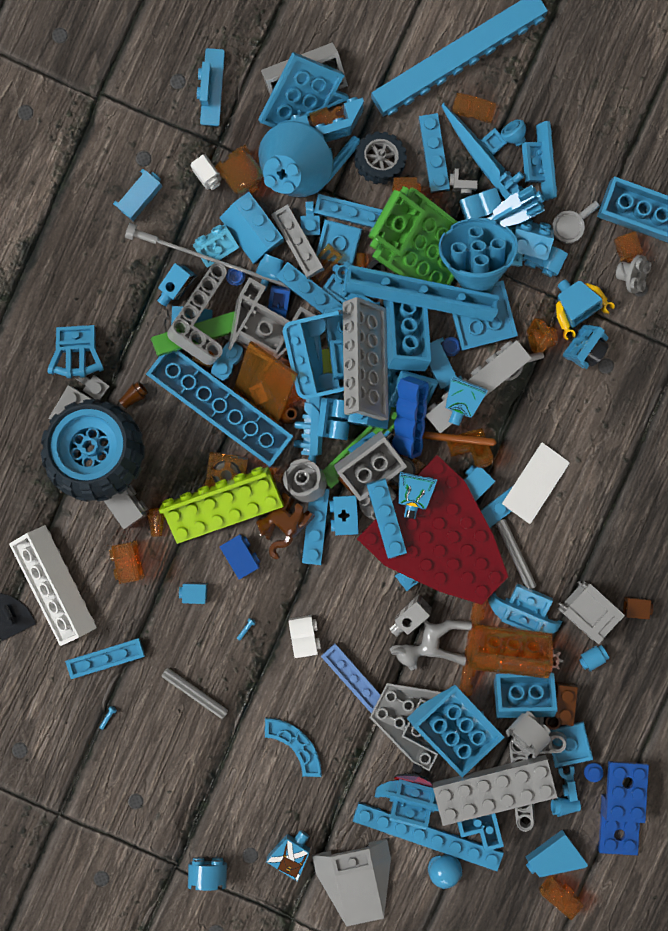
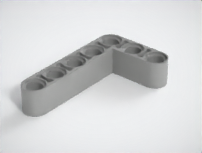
M221 263L211 265L167 332V336L172 342L206 365L214 364L222 355L223 349L218 342L193 325L227 274L225 266Z
M551 732L549 734L551 742L540 754L564 751L567 744L566 736L562 732ZM512 737L510 742L511 763L516 762L517 759H530V755H526L512 742L514 740ZM559 738L563 741V745L556 746L552 740ZM534 804L515 808L517 827L525 832L531 830L535 822ZM528 817L531 822L524 824L521 818Z

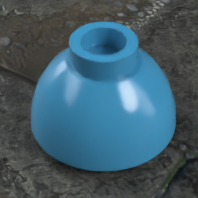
M518 119L507 124L501 131L500 136L502 139L516 146L524 143L526 140L524 121Z

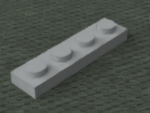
M288 204L272 213V217L307 279L325 270Z

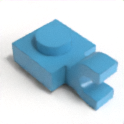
M313 201L306 202V216H300L301 229L305 236H320V215L314 216Z
M569 765V772L567 774L563 773L562 767H558V772L565 781V784L562 785L563 794L567 796L570 802L578 801L573 777L575 771L573 765Z

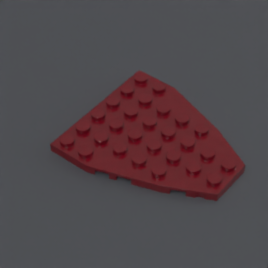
M436 455L417 475L437 479L427 508H418L416 518L411 519L404 517L406 505L398 504V496L392 501L407 553L388 559L376 519L359 535L357 540L384 566L439 592L482 605L508 578V574L494 535L466 482Z

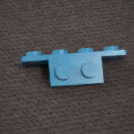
M206 48L205 62H202V68L198 69V80H201V87H197V99H200L201 103L200 124L202 126L218 127L220 125L225 57L223 49Z
M544 121L536 125L537 142L522 143L525 182H541L542 196L544 201H548L557 197V186L551 136L552 130L550 121Z

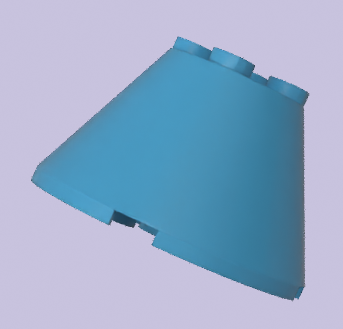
M298 121L282 122L271 128L260 143L258 152L260 169L264 176L265 185L272 190L291 197H307L319 192L329 181L333 171L332 151L325 142L324 136L314 127Z
M470 218L451 225V229L443 233L439 241L441 260L460 286L464 289L479 292L492 291L494 285L514 262L518 253V242L514 233L507 226L504 228L498 225L497 221L487 218Z

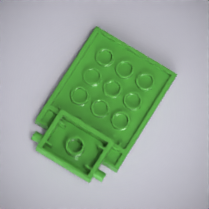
M403 186L400 191L394 190L368 235L372 239L370 247L375 249L372 257L397 275L450 285L454 276L441 260L439 241L442 234L449 231L451 225L457 223V221L417 189L410 188L409 190Z

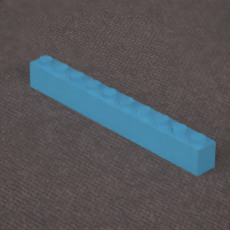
M520 0L371 92V99L383 117L387 114L388 116L393 115L398 111V107L403 104L405 106L411 104L415 100L414 97L419 94L421 96L427 94L432 86L436 84L439 86L446 82L448 76L452 74L454 76L458 75L464 70L463 67L468 64L470 66L474 65L480 60L479 57L486 54L488 56L496 50L495 47L500 44L502 46L508 44L516 34L520 36L529 30V26L533 24L536 26L542 23L548 10L541 0Z

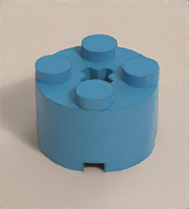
M203 857L193 858V861L188 863V888L191 889L193 885L196 886L195 890L211 891L218 890V886L222 885V889H225L227 887V863L223 862L222 857H214L212 861H204Z

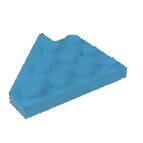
M292 52L258 118L259 122L275 127L282 122L291 120V117L294 115L310 116L347 101L349 96L337 90L345 75L337 69Z

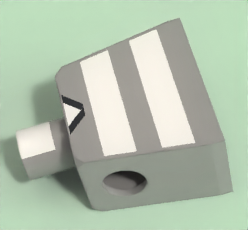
M418 594L396 615L394 620L396 623L390 627V631L396 637L403 631L408 635L430 616L432 607Z

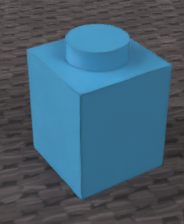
M183 583V587H179V598H182V603L206 604L208 583Z

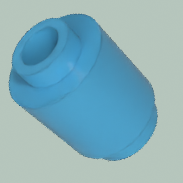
M600 645L582 653L579 662L584 670L592 671L606 663L609 656L603 646Z

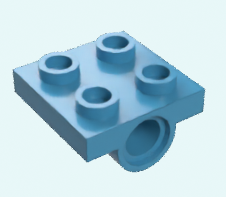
M321 398L317 436L348 440L350 424L348 423L349 415L344 414V400Z

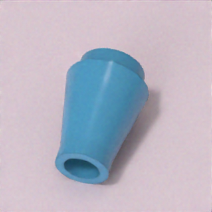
M560 797L551 800L552 814L558 817L573 812H580L581 810L579 800L570 802L569 799Z

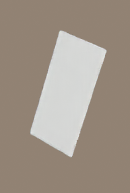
M541 443L502 504L531 524L568 467L569 462L547 445Z

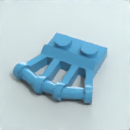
M95 325L56 327V350L48 367L49 374L54 375L56 373L66 376L67 379L73 376L85 378L86 375L104 370L96 353ZM86 351H91L95 364L85 367ZM72 352H79V368L72 369ZM62 353H66V368L57 366Z

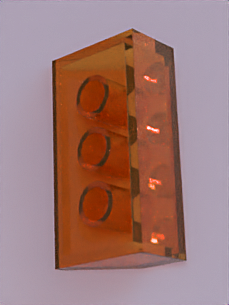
M475 624L471 669L549 679L553 667L552 633Z

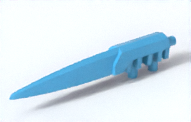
M443 103L442 109L458 137L477 165L505 200L509 196L523 190L524 188L517 183L524 178V175L519 171L512 177L510 171L505 172V168L495 159L477 136Z
M320 335L313 336L321 373L323 374ZM324 396L306 399L304 406L306 413L302 415L304 421H295L294 424L296 429H304L301 437L303 440H294V447L303 448L301 455H309L308 460L315 464L316 455L322 454L323 437L317 436L321 398H324Z

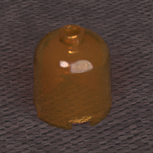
M246 145L228 155L229 159L223 163L220 161L215 166L220 176L236 194H245L247 192L252 194L260 188L258 184L262 181L263 174L259 164Z

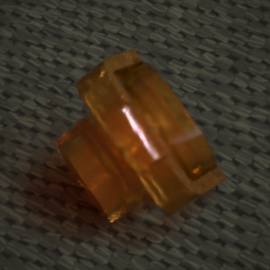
M534 318L527 330L528 340L534 353H542L545 349L558 344V336L554 327H548L542 319Z

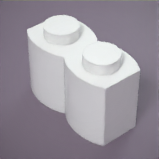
M206 154L201 155L191 163L192 171L207 190H214L221 184L220 173Z
M312 615L290 618L288 621L294 657L318 655L317 650L321 649L319 638H315L314 631L318 630L316 619H312Z

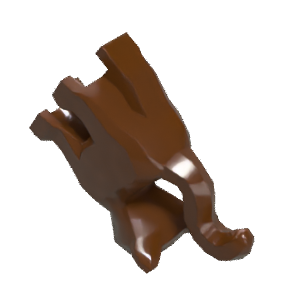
M285 492L281 495L284 506L270 511L267 517L258 519L256 522L260 531L259 535H265L267 540H270L276 526L286 535L285 540H277L271 544L269 554L273 559L280 558L276 549L285 548L290 545L293 538L315 517L308 510L303 513L304 507L299 503L295 505L294 513L290 514L289 510L295 500Z

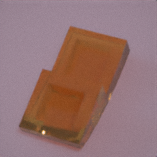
M456 93L452 111L467 118L473 117L490 123L493 119L496 103L475 96Z

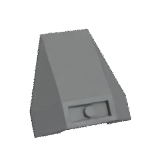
M387 683L369 718L413 763L430 771L438 756V752L411 725L407 717L421 704L442 692Z
M387 839L368 842L369 847L331 854V851L312 854L316 875L346 926L384 919L391 863Z

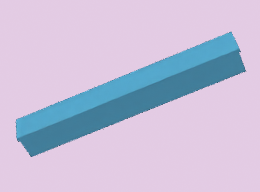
M350 265L347 273H345L343 292L491 322L494 321L498 313V295Z

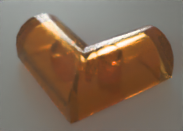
M483 428L458 434L486 438ZM446 441L451 457L471 452L473 461L478 468H485L493 462L490 446Z

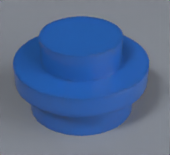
M230 268L227 271L226 279L230 285L239 286L245 280V273Z
M448 337L442 342V347L447 356H455L459 353L461 346L456 338Z
M589 763L584 768V776L590 782H598L603 777V769L597 763Z

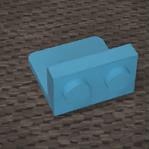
M531 219L517 224L514 235L518 242V253L548 260L554 241V230L551 225L540 222V224L533 223Z

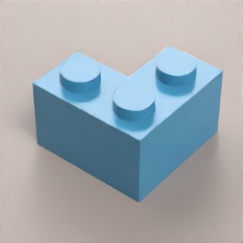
M495 813L457 822L461 838L480 833L485 851L504 847Z

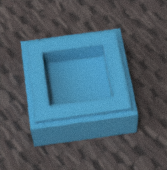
M496 128L480 140L492 155L507 144Z

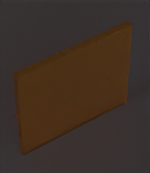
M251 341L248 344L233 391L273 421L279 423L298 373Z

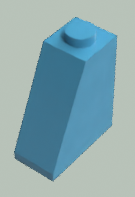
M563 830L525 856L528 861L526 866L532 874L536 872L539 878L583 869L588 866Z

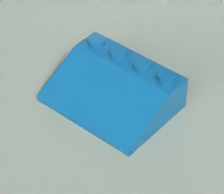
M456 685L421 704L407 717L411 725L461 777L466 775L505 738Z

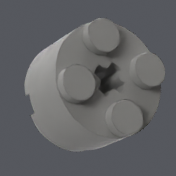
M299 459L292 462L283 476L285 488L298 501L312 502L325 494L326 476L314 462L308 459Z
M527 711L525 714L522 713L506 730V734L508 737L510 735L513 736L514 740L512 742L528 756L533 754L532 758H536L551 742L549 736L551 731L546 725H540L535 721V716Z

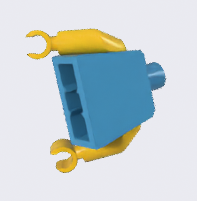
M566 279L558 284L561 293L558 295V302L556 304V316L561 329H564L563 338L568 340L566 334L570 331L574 338L576 336L575 331L569 328L570 326L574 328L600 309L603 313L609 314V311L606 309L607 305L611 309L615 308L614 303L607 302V297L598 286L588 283L584 284L582 281H577L571 285Z

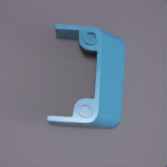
M343 310L290 321L283 327V336L296 392L302 399L344 391V386H340L339 379L333 380L332 373H321L313 336L324 333L326 317L343 314Z

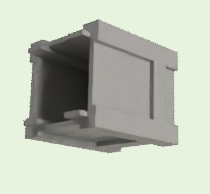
M578 581V588L564 603H558L560 605L558 610L591 640L600 644L604 637L625 615L590 583Z

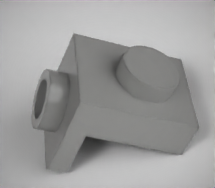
M455 168L453 174H450L449 185L453 186L452 191H459L463 195H471L472 192H476L478 181L458 180L459 169Z

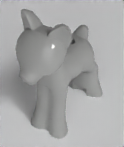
M425 620L423 621L425 624L423 639L419 646L406 644L393 645L390 648L391 654L396 655L398 661L408 666L410 671L417 669V660L420 656L444 658L465 666L466 656L464 654L439 648L440 637L452 629L470 631L472 623L471 621L446 620L440 624H433Z

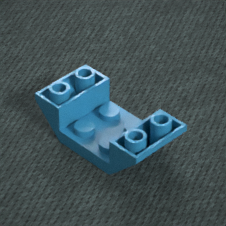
M350 98L347 100V103H344L345 120L344 118H338L333 120L332 124L325 125V123L314 126L324 136L325 142L351 135L363 112V98ZM297 114L292 116L291 120H288L303 122L309 125L307 115Z

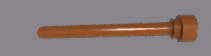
M424 431L422 437L423 439L487 446L496 445L494 438L427 431Z

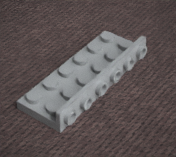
M358 297L343 302L344 414L346 415L357 413L381 421L389 419L386 308Z

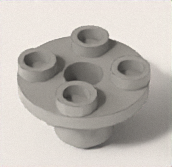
M637 255L631 263L620 262L616 268V278L626 281L628 292L634 294L639 291L643 292L646 287L645 279L647 273L651 270V262H648L647 258L643 255Z

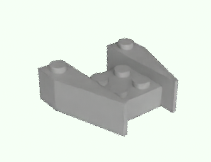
M249 277L236 301L228 349H232L236 340L245 343L271 358L265 368L268 371L287 354L283 327L290 321L258 303L266 286ZM300 306L292 321L316 315Z

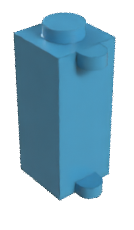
M142 169L140 171L142 175L119 202L115 201L113 203L132 221L138 217L163 187L160 183L161 179L154 172L149 174Z
M442 337L430 343L431 362L428 367L434 379L438 382L439 390L444 388L445 391H448L452 376L460 380L463 378L462 376H456L441 345L444 342Z

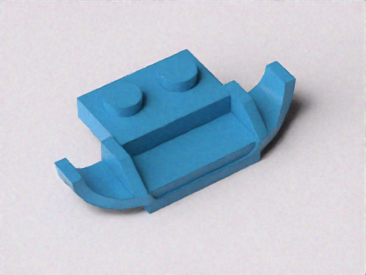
M518 583L510 599L506 598L503 600L494 592L488 599L493 612L502 622L535 636L553 634L558 631L562 623L560 620H550L548 615H546L553 602V598Z
M399 779L386 782L376 788V798L387 797L390 798L389 801L393 802L390 821L427 830L431 812L439 811L434 790L431 787Z

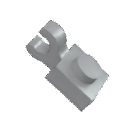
M95 375L91 379L87 376L85 378L75 376V379L85 385L83 391L94 399L101 400L110 387Z

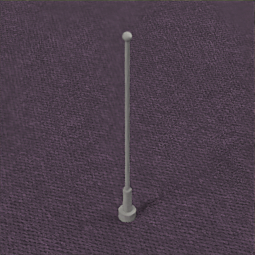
M129 223L125 234L127 239L133 240L136 237L154 244L160 243L288 288L280 281L263 277L255 272L160 240L157 236L137 230V225Z

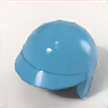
M448 854L433 857L428 864L430 879L437 887L442 889L455 886L462 876L461 863L456 857Z

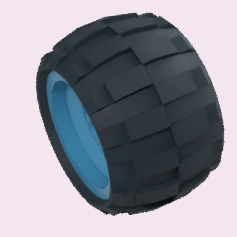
M85 399L83 403L73 402L64 407L65 410L58 415L55 413L50 419V426L47 430H44L41 444L43 445L42 452H40L42 465L47 471L48 478L66 495L81 501L97 500L100 502L111 499L117 493L122 494L130 488L128 486L133 479H137L142 469L140 467L141 462L145 458L143 435L138 425L120 406L111 402L105 403L99 399ZM102 441H108L106 446L101 445ZM90 445H93L94 449L91 452H89L87 448ZM106 454V458L100 461V455ZM92 460V465L87 467L86 462Z

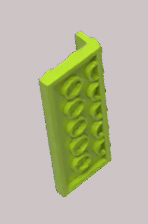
M257 467L251 473L237 474L233 479L228 481L226 479L220 480L211 487L203 486L192 494L191 492H186L175 500L169 498L162 502L159 512L164 514L178 544L282 508L284 503L269 467Z

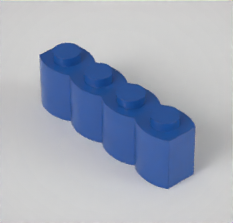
M408 376L400 379L397 386L399 398L396 402L397 417L394 421L395 436L392 444L398 454L413 459L420 456L423 449L422 437L425 430L424 418L427 412L426 400L429 393L428 382Z

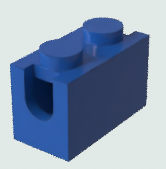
M241 534L219 546L238 579L260 567L258 563L261 562L255 552L252 554L249 546L251 544L247 537H242Z

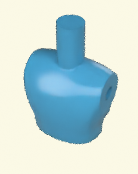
M265 253L259 262L256 273L279 281L275 277L283 268L284 260ZM262 279L260 284L266 286L264 291H266L269 281Z

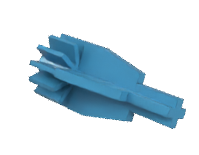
M530 185L509 196L493 210L494 215L487 219L497 221V224L504 228L521 224L545 211L542 203L544 198L540 191L536 192L535 187Z

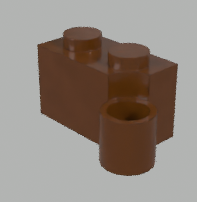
M555 682L557 712L554 717H556V723L548 725L547 721L550 717H544V724L551 730L558 729L560 724L574 726L578 687L575 684Z

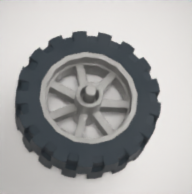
M377 131L372 135L367 134L365 139L362 138L355 153L354 161L356 169L359 170L358 173L364 176L366 181H373V184H387L389 181H395L396 177L399 178L402 174L407 160L406 148L402 146V141H398L393 134L388 135V132L379 133ZM372 149L375 155L367 153ZM394 157V163L387 158ZM368 159H374L375 161L370 164ZM384 163L390 167L384 168Z

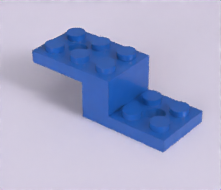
M608 761L607 793L601 796L599 853L638 855L640 823H645L649 770L647 763ZM627 777L632 778L631 786L624 787L622 784L623 780ZM619 829L623 830L624 836L616 839L614 833Z

